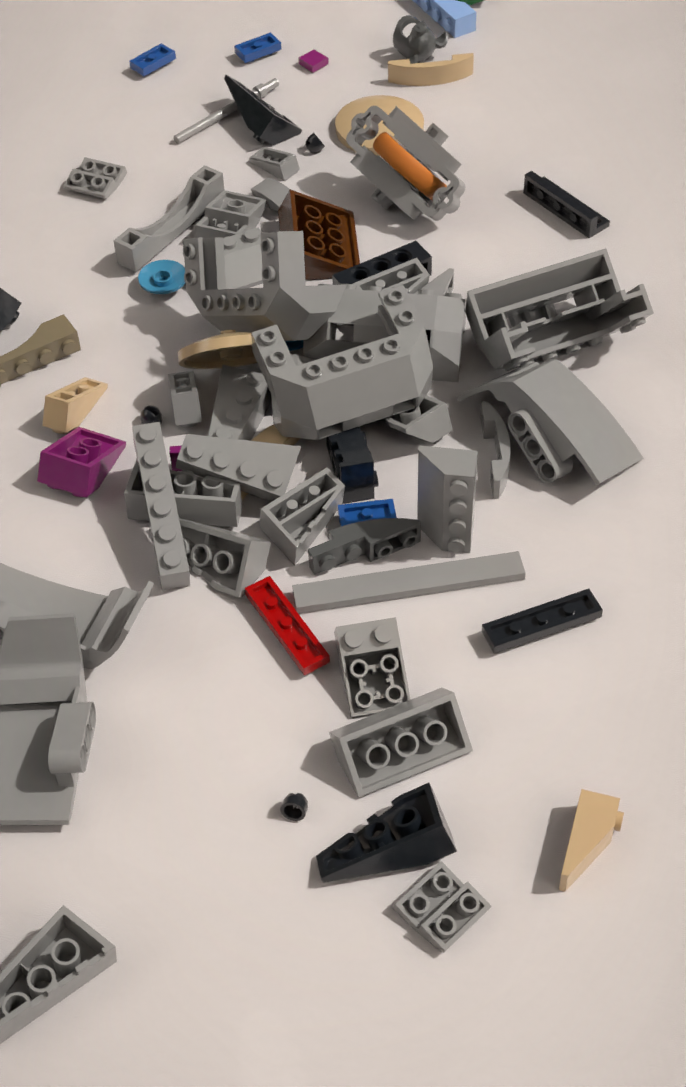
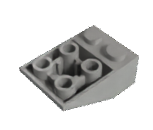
M396 617L335 628L334 635L351 718L376 714L411 700Z

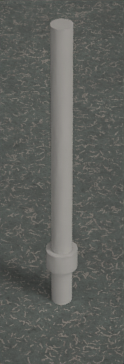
M274 78L265 84L261 83L253 88V92L261 99L267 96L269 91L278 87L279 81ZM235 101L174 135V141L179 144L238 110Z

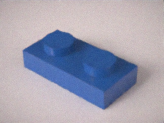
M270 32L234 46L235 54L247 63L282 50L281 42Z
M161 43L129 61L130 68L142 76H146L176 59V54L174 50Z
M393 499L338 505L340 527L373 519L397 518Z

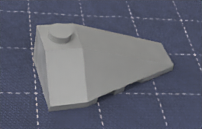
M427 395L418 407L383 418L390 427L431 443L441 440L443 436L453 430L446 403Z
M179 518L188 565L192 567V571L208 580L210 586L215 590L236 597H243L245 595V587L254 584L264 572L271 542Z

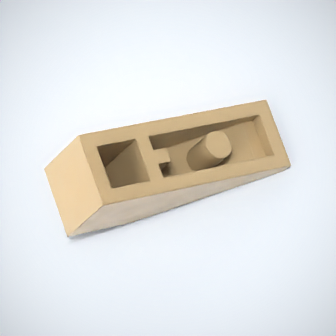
M84 377L46 395L42 426L51 428L53 432L59 434H66L68 431L78 427L107 390L108 384Z
M581 789L559 885L560 891L566 892L611 843L613 830L620 832L624 812L618 811L620 798Z

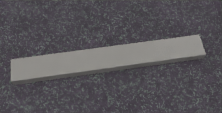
M516 551L292 585L296 611L300 614L524 580L526 573L520 553Z

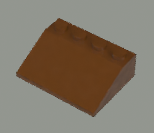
M290 189L278 209L279 230L303 231L305 280L332 278L333 274L360 264L353 211Z

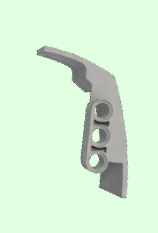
M550 359L542 364L533 362L521 366L457 397L460 402L479 392L489 390L498 401L505 402L512 413L508 417V427L538 477L545 483H552L569 474L573 468L571 457L574 455L585 467L596 485L644 459L608 409L557 359Z
M0 563V645L9 617L75 613L83 668L94 669L119 649L152 590L154 583L148 581L146 587L141 591L122 587L112 590L109 596L48 581Z
M75 613L9 617L0 647V825H69L78 774L86 771L96 726L94 702H87L83 660Z

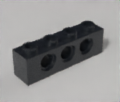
M413 241L333 274V285L353 284L415 258L420 261L431 276L432 256L417 241Z

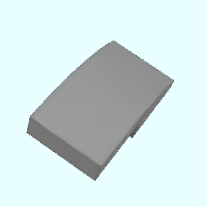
M269 177L251 188L254 197L267 199L269 208L278 211L290 190L284 184Z

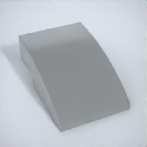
M223 190L205 207V216L195 224V238H224L255 229L264 212L267 199Z

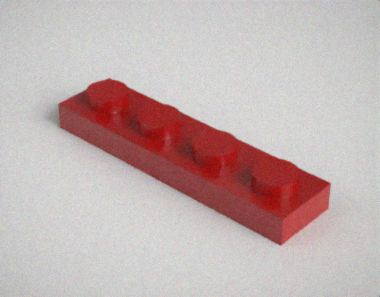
M271 576L245 587L246 597L304 676L330 663L328 652Z

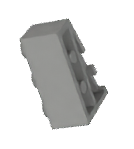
M415 258L355 282L353 285H356V290H366V286H380L382 291L404 285L408 289V293L414 294L418 289L428 284L430 274L420 261Z
M326 467L261 508L260 528L294 566L338 511V505H342L345 485Z

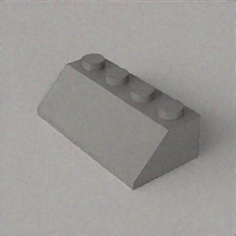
M419 445L417 520L421 523V530L441 550L470 553L474 528L478 451Z
M444 688L431 691L329 732L338 761L357 797H362L473 751L455 693Z

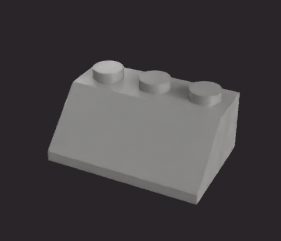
M259 227L223 238L226 289L250 288L263 284L262 251L260 249L262 232Z

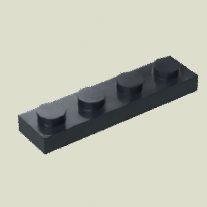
M588 588L482 624L481 632L495 654L602 617L603 609Z

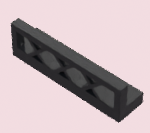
M533 171L525 174L523 193L587 238H591L609 227L610 220L546 177H540Z

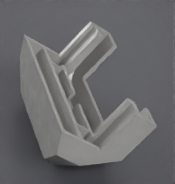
M303 231L261 233L260 249L262 251L263 288L226 289L223 237L183 239L186 291L200 314L220 331L236 330V333L254 332L277 325L284 340H308L336 312L346 285H305Z
M606 248L467 291L465 309L475 342L495 370L505 369V371L533 363L534 360L542 358L543 361L558 357L557 352L565 350L566 354L580 350V345L588 343L589 347L603 342V337L621 331V334L636 329L637 326L646 323L645 318L654 314L644 284L636 286L627 293L625 289H620ZM574 298L577 307L557 315L554 303ZM507 318H509L512 328H509L508 323L506 321Z
M347 284L336 312L308 340H304L303 356L317 360L389 337L378 314V306L383 305L378 296V293L382 292V287L366 286V290H356V285ZM418 289V294L408 293L425 325L426 332H431L429 349L433 364L432 380L459 382L462 335L465 332L466 299H462V295L458 293H446V296L434 295V290ZM337 325L354 326L353 342L336 340Z
M404 285L378 293L383 304L378 306V314L389 337L308 363L295 365L277 325L251 332L253 354L272 396L273 424L282 436L319 440L416 408L420 405L432 387L433 364L425 325Z

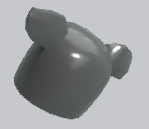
M410 15L403 16L398 21L393 34L394 47L405 59L410 60V64L427 60L435 49L444 48L448 42L447 32L443 33L439 38H435L434 33L423 21L421 22L416 17ZM416 23L408 37L404 36L403 29L408 24Z

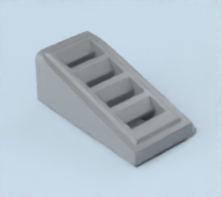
M263 147L249 158L252 164L282 180L289 179L299 171L296 155L280 150Z

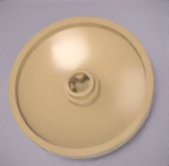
M374 95L356 99L345 105L338 112L335 120L337 138L345 147L354 152L356 151L346 141L347 134L352 129V119L359 113H365L371 106H378L388 115L397 106L424 130V117L417 106L405 99L388 95ZM383 120L378 124L379 131L377 136L362 143V146H366L376 156L380 155L373 149L375 139L383 132H387L391 136L395 135L383 124Z
M236 330L221 331L220 335L194 342L180 349L177 353L179 365L189 369H221L222 364L238 367L257 363L252 350L251 332L236 333Z

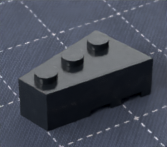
M358 426L326 437V446L334 475L345 485L342 504L374 499V487H378L379 483L376 470L374 471V461L367 446L365 432H361Z

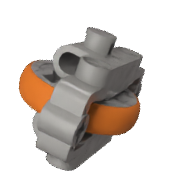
M371 106L365 113H359L353 117L351 122L352 129L347 134L346 141L357 154L350 163L378 188L371 196L386 210L395 203L413 220L423 212L432 220L438 221L447 213L451 214L458 210L460 197L465 192L466 187L463 181L454 173L462 164L441 146L449 136L437 125L432 123L424 131L397 106L389 115L378 106ZM383 120V124L395 135L391 136L389 133L383 132L375 139L373 149L380 155L376 156L366 146H362V143L377 136L379 131L378 124ZM434 172H437L446 181L450 180L451 183L447 186ZM419 191L433 201L430 207L427 206L429 203L418 194ZM446 197L449 199L447 204L444 201Z

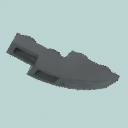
M384 518L356 522L330 530L329 541L308 549L309 568L315 575L331 570L335 566L347 561L356 560L362 555H366L370 562L379 558H385L396 551L412 547L416 543L421 542V523L417 519Z

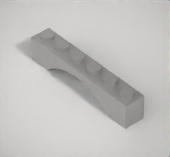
M204 165L189 178L179 199L162 218L143 228H128L114 240L117 263L137 272L205 213V207L225 190L223 173Z
M160 422L132 426L134 447L147 505L161 589L168 590L190 586L189 566Z

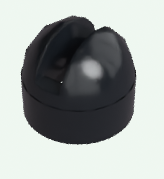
M314 132L307 138L305 143L306 148L311 153H317L325 147Z
M148 405L141 411L142 424L154 422L162 424V414L156 406Z
M289 793L284 798L280 811L285 818L292 821H300L305 818L308 801L302 793Z

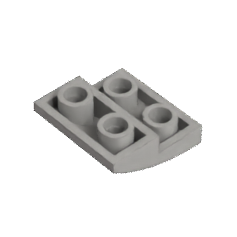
M85 157L78 170L72 169L64 184V189L106 199L121 184L127 174L125 166Z
M442 861L393 906V909L416 932L443 953L491 908V905L468 881L463 884Z

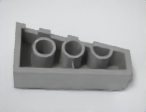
M222 364L208 436L252 440L272 402L271 392L262 373Z
M186 434L177 458L176 468L193 471L195 475L203 478L209 475L240 483L241 491L272 502L285 494L301 446Z
M136 459L124 492L128 519L149 520ZM185 469L182 472L169 470L179 518L205 525L238 527L242 512L240 483L209 475L200 478L195 476L193 471Z
M64 905L0 973V1044L117 962L116 946Z

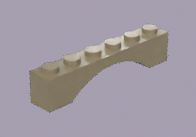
M64 314L40 324L36 332L26 342L0 356V385L81 350L77 330Z

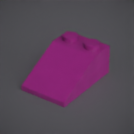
M77 427L40 452L37 482L46 484L51 489H62L71 492L76 497H88L101 486L125 449L126 441Z

